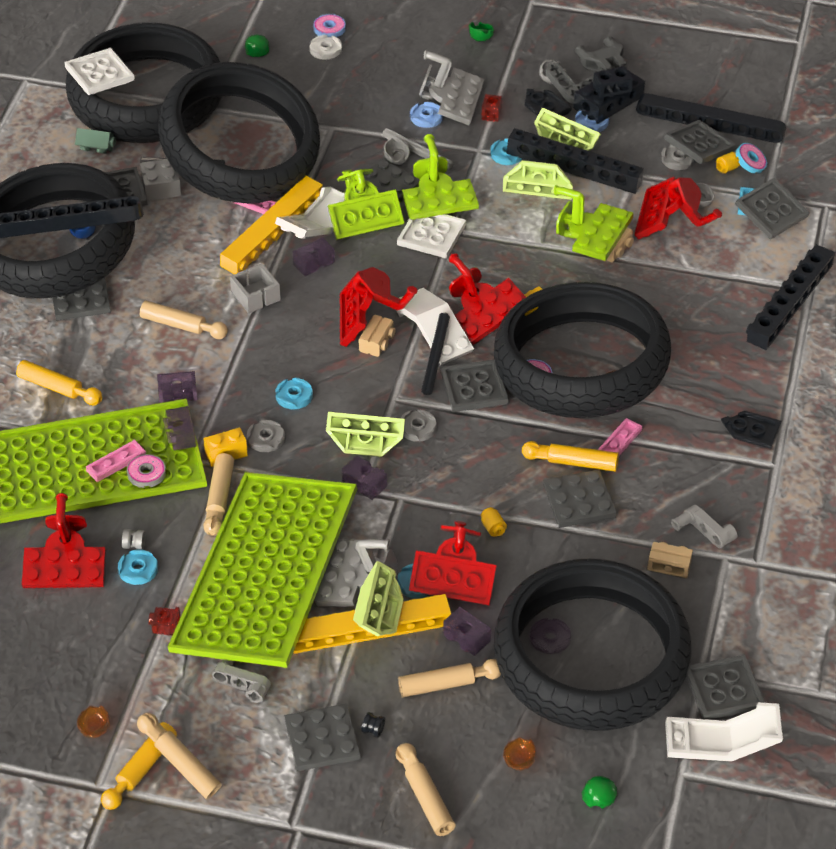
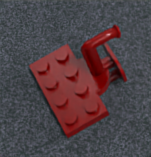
M671 177L646 189L634 236L639 240L650 236L654 232L662 231L667 227L669 215L676 212L679 208L695 226L699 227L721 218L722 212L719 209H714L711 214L702 217L697 211L701 200V190L691 178L676 179Z
M453 253L449 257V262L454 264L462 275L450 284L449 291L452 297H461L464 309L455 314V317L473 346L499 328L506 314L526 296L510 278H507L496 287H492L487 283H479L482 278L480 270L477 267L468 269L458 254Z
M374 267L358 271L340 292V345L347 347L351 341L353 342L356 339L357 334L365 329L367 324L366 311L372 300L395 310H402L418 292L417 288L414 286L407 287L406 294L399 299L391 295L390 278L385 272Z
M59 493L56 495V515L45 518L46 526L56 530V532L52 533L46 540L45 547L24 548L22 587H104L106 548L85 547L84 540L77 531L87 527L86 519L79 515H65L68 496L64 493Z
M455 521V527L441 525V530L454 532V536L445 540L439 546L436 554L416 550L409 591L428 595L446 594V598L489 606L496 565L477 562L474 547L465 540L466 535L480 537L481 532L464 528L466 523L463 521ZM464 547L463 552L459 554V551Z

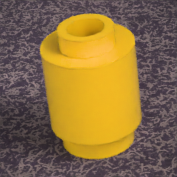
M736 152L727 153L717 158L716 168L725 174L738 168L740 165L738 161L740 159L736 158Z
M489 507L482 511L481 522L490 536L496 537L504 534L507 524L498 510Z

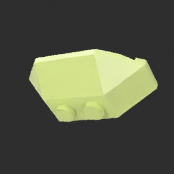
M544 108L541 109L534 122L539 136L587 151L594 148L601 135L592 129Z
M522 160L503 177V192L572 200V198L564 195H554L555 185L573 190V184L557 164Z
M328 412L326 431L345 454L383 457L403 439L405 419Z
M379 561L374 564L360 589L353 620L361 628L376 636L393 634L397 631L404 600L399 583L395 578V570Z

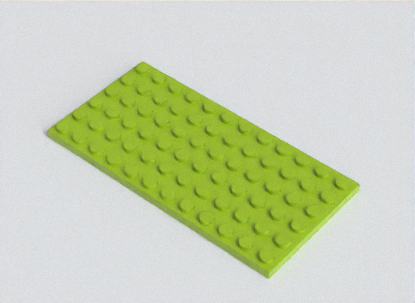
M187 399L0 431V524L56 514V495L59 493H64L68 496L65 512L207 487V480ZM133 440H136L141 445L146 454L160 457L166 466V475L163 481L153 487L144 486L145 488L137 487L128 480L127 466L99 482H96L86 471L87 465ZM144 470L142 472L149 473L151 470Z
M245 472L169 642V652L288 668L354 500L357 485Z

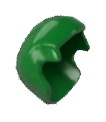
M471 22L469 24V33L473 40L483 42L493 37L494 28L490 24L479 22L475 26Z
M259 34L249 36L245 41L246 54L251 57H262L268 54V39Z
M604 776L592 777L587 781L582 790V799L589 807L599 806L601 809L612 805L617 797L615 783Z

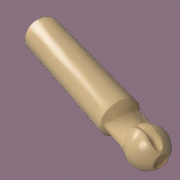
M147 300L142 303L140 308L141 318L196 334L207 331L215 339H222L228 333L227 326L223 322L206 323L205 317Z
M225 453L219 454L215 458L206 506V519L203 523L204 531L211 536H216L222 525L234 468V458Z
M489 659L485 661L483 666L479 667L466 663L398 677V684L401 696L404 698L474 684L477 677L485 676L488 679H497L501 673L496 659Z
M144 713L138 718V729L155 742L154 746L206 800L218 792L222 786L219 780L171 731H166L158 723V719L154 714Z
M409 743L399 745L396 750V758L404 765L406 769L405 776L437 836H444L451 833L455 828V822L425 765L420 763L416 757V748Z

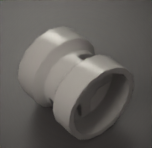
M124 529L122 548L130 549L135 547L137 550H143L146 539L145 530L134 532L131 529Z

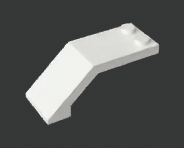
M322 187L319 197L304 214L277 217L275 224L281 226V229L284 231L296 233L295 236L302 239L332 234L334 230L327 206L343 202L344 192L333 187Z
M425 288L419 289L402 310H396L399 317L405 315L416 322L430 348L432 347L439 314L448 313L450 319L439 361L440 365L473 352L472 344L448 303Z
M758 702L756 709L727 721L667 717L665 721L667 757L734 761L780 743L783 740L779 704Z

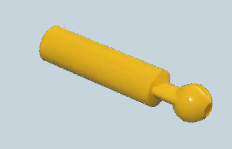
M22 360L17 367V377L72 399L82 396L85 402L91 406L99 404L102 400V393L99 389L95 387L84 389L82 388L81 381L30 361Z
M528 441L522 446V454L529 460L539 458L546 459L549 463L616 472L618 467L619 453L552 443L550 446L540 445L534 441Z
M165 722L160 723L166 731H171L177 737V732L171 725ZM150 737L147 738L116 776L118 784L115 788H109L102 793L101 804L104 808L113 810L119 807L122 803V793L125 790L132 791L162 755L154 746L155 742Z

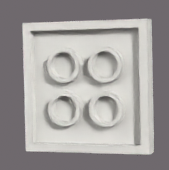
M111 48L65 62V68L88 95L134 81V74Z
M446 214L413 220L409 219L397 239V245L447 259L466 226V220Z

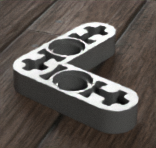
M556 62L548 64L545 70L546 76L570 104H574L575 92L581 89L582 86L592 83L594 78L593 75L576 85ZM560 81H565L568 86L561 85Z

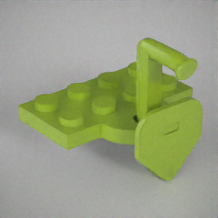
M427 134L424 137V141L428 145L430 158L418 160L413 166L414 177L420 179L419 187L402 190V196L410 220L479 209V203L471 180L453 181L450 176L445 174L448 169V161L445 157H438L439 153L434 136Z
M361 169L354 172L352 170L342 171L343 175L337 178L338 181L345 180L347 188L344 193L343 202L327 206L336 240L405 224L396 189L379 193L373 183L365 180L364 176L371 174L373 169Z
M555 185L554 195H564L573 198V202L568 201L558 216L556 234L577 239L572 246L573 252L606 261L633 219V212L600 203L594 213H584V195L581 192Z

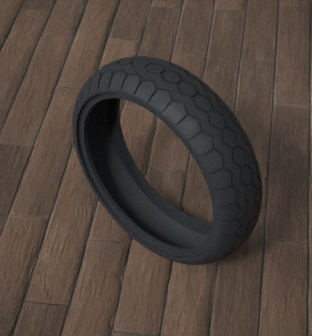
M134 23L110 29L89 40L73 57V59L111 48L123 63L139 59H163L180 63L191 70L214 63H221L213 48L201 37L184 28L163 23ZM67 71V98L75 115L84 125L91 130L110 132L118 141L131 143L160 141L158 124L163 103L150 106H127L107 101L96 94L88 95L70 72ZM221 96L201 100L193 104L182 114V123L186 133L192 131L208 119L216 109Z
M222 62L206 65L189 72L170 89L159 114V138L164 154L171 166L185 181L199 191L224 201L260 203L280 198L306 175L310 174L318 157L320 130L314 110L307 99L288 80L256 65H247V63ZM236 96L250 99L268 107L284 120L294 136L297 152L284 163L271 168L247 170L227 166L210 158L194 145L184 129L181 116L193 104L210 97Z
M76 163L46 164L21 171L0 183V213L30 210L36 206L60 200L91 202L128 197V194L117 180L97 168ZM135 221L105 224L102 230L87 244L71 253L53 259L24 261L0 254V290L19 297L42 299L72 294L95 284L114 270L125 257L134 237Z
M574 282L555 285L527 296L518 302L503 318L494 341L496 369L508 390L519 400L534 409L551 415L570 418L600 417L614 414L636 405L650 395L660 384L666 374L671 358L669 331L659 312L649 302L631 291L595 282ZM538 307L535 311L525 316L527 311ZM573 322H597L618 327L635 336L645 347L644 352L629 365L611 373L592 377H568L549 373L535 367L519 353L524 344L538 333L557 325Z
M568 560L535 572L522 581L507 598L499 613L495 627L494 649L500 673L511 692L528 709L539 716L573 729L587 731L614 730L637 724L653 716L676 695L687 675L691 660L692 645L689 626L681 607L671 593L646 573L626 564L610 560ZM593 598L621 604L640 614L658 633L666 654L660 664L649 675L636 683L612 690H585L562 684L544 674L528 658L519 638L526 625L544 609L567 600Z

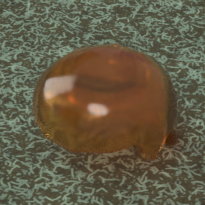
M89 706L80 713L77 719L78 730L88 738H98L105 734L110 724L109 714L103 706Z
M519 737L516 740L510 741L504 747L503 758L512 769L519 771L528 769L535 762L536 748L532 740L528 741Z

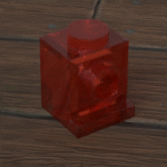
M485 94L482 105V120L499 121L502 96Z
M156 607L154 613L150 612L148 622L149 625H152V633L173 636L181 618L180 607H175V609Z

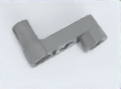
M697 505L684 510L683 514L671 520V524L676 531H679L689 523L692 524L718 548L724 547L738 537L733 525L726 524L721 527Z
M222 659L217 664L212 673V677L217 682L246 691L245 695L251 702L259 703L263 701L271 687V682L268 678L233 667L236 661Z

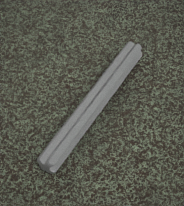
M388 128L383 130L382 136L387 140L391 138L395 141L403 140L409 146L411 152L425 159L430 158L428 148ZM446 158L448 161L447 170H450L453 167V161Z

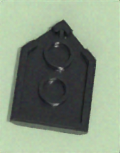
M527 89L525 106L537 116L542 108L562 117L569 114L572 110L571 106L550 90L539 92L534 91V89Z
M748 411L739 412L738 415L730 418L729 416L721 418L722 423L734 439L772 449L782 423L780 420Z

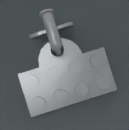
M425 50L424 60L430 59L439 62L441 66L437 76L434 78L429 76L432 64L429 65L418 96L428 100L435 99L440 102L438 114L470 125L484 79L454 67L450 77H447L452 61L447 57ZM425 86L429 87V92L423 90Z
M390 539L337 540L315 599L317 607L355 606L360 589L377 561L381 562L373 554L375 548L385 549L386 552L382 563L395 570V578L397 580V559L393 550L388 549Z

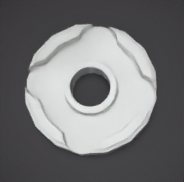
M320 35L311 40L309 46L310 53L318 59H332L339 56L342 52V43L335 36L327 37V35Z

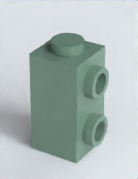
M77 128L75 145L79 146L80 150L90 151L91 148L96 149L98 153L106 154L107 151H112L115 147L116 138L110 132Z

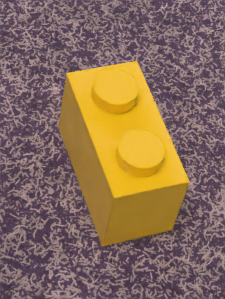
M240 427L203 438L205 455L211 467L214 466L216 456L222 453L231 455L234 460L248 456L247 442Z

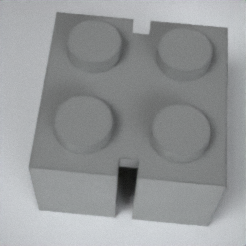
M168 159L140 163L141 178L147 201L181 196L178 173L171 166Z
M262 263L248 269L249 285H247L245 270L230 276L231 292L248 313L263 308V304L268 306L281 300L280 284Z

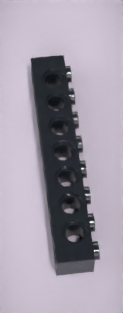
M516 128L513 129L508 137L507 154L532 162L557 164L563 172L633 194L637 193L642 183L644 170L642 167Z
M817 244L812 250H808L804 260L799 261L796 270L791 271L788 280L783 281L780 290L775 291L772 300L765 304L763 311L756 315L755 321L748 325L746 329L748 343L764 350L768 349L831 269L835 258L834 251Z

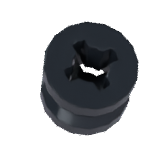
M368 712L363 720L361 731L363 733L370 732L375 737H380L384 729L385 717H376L373 713Z

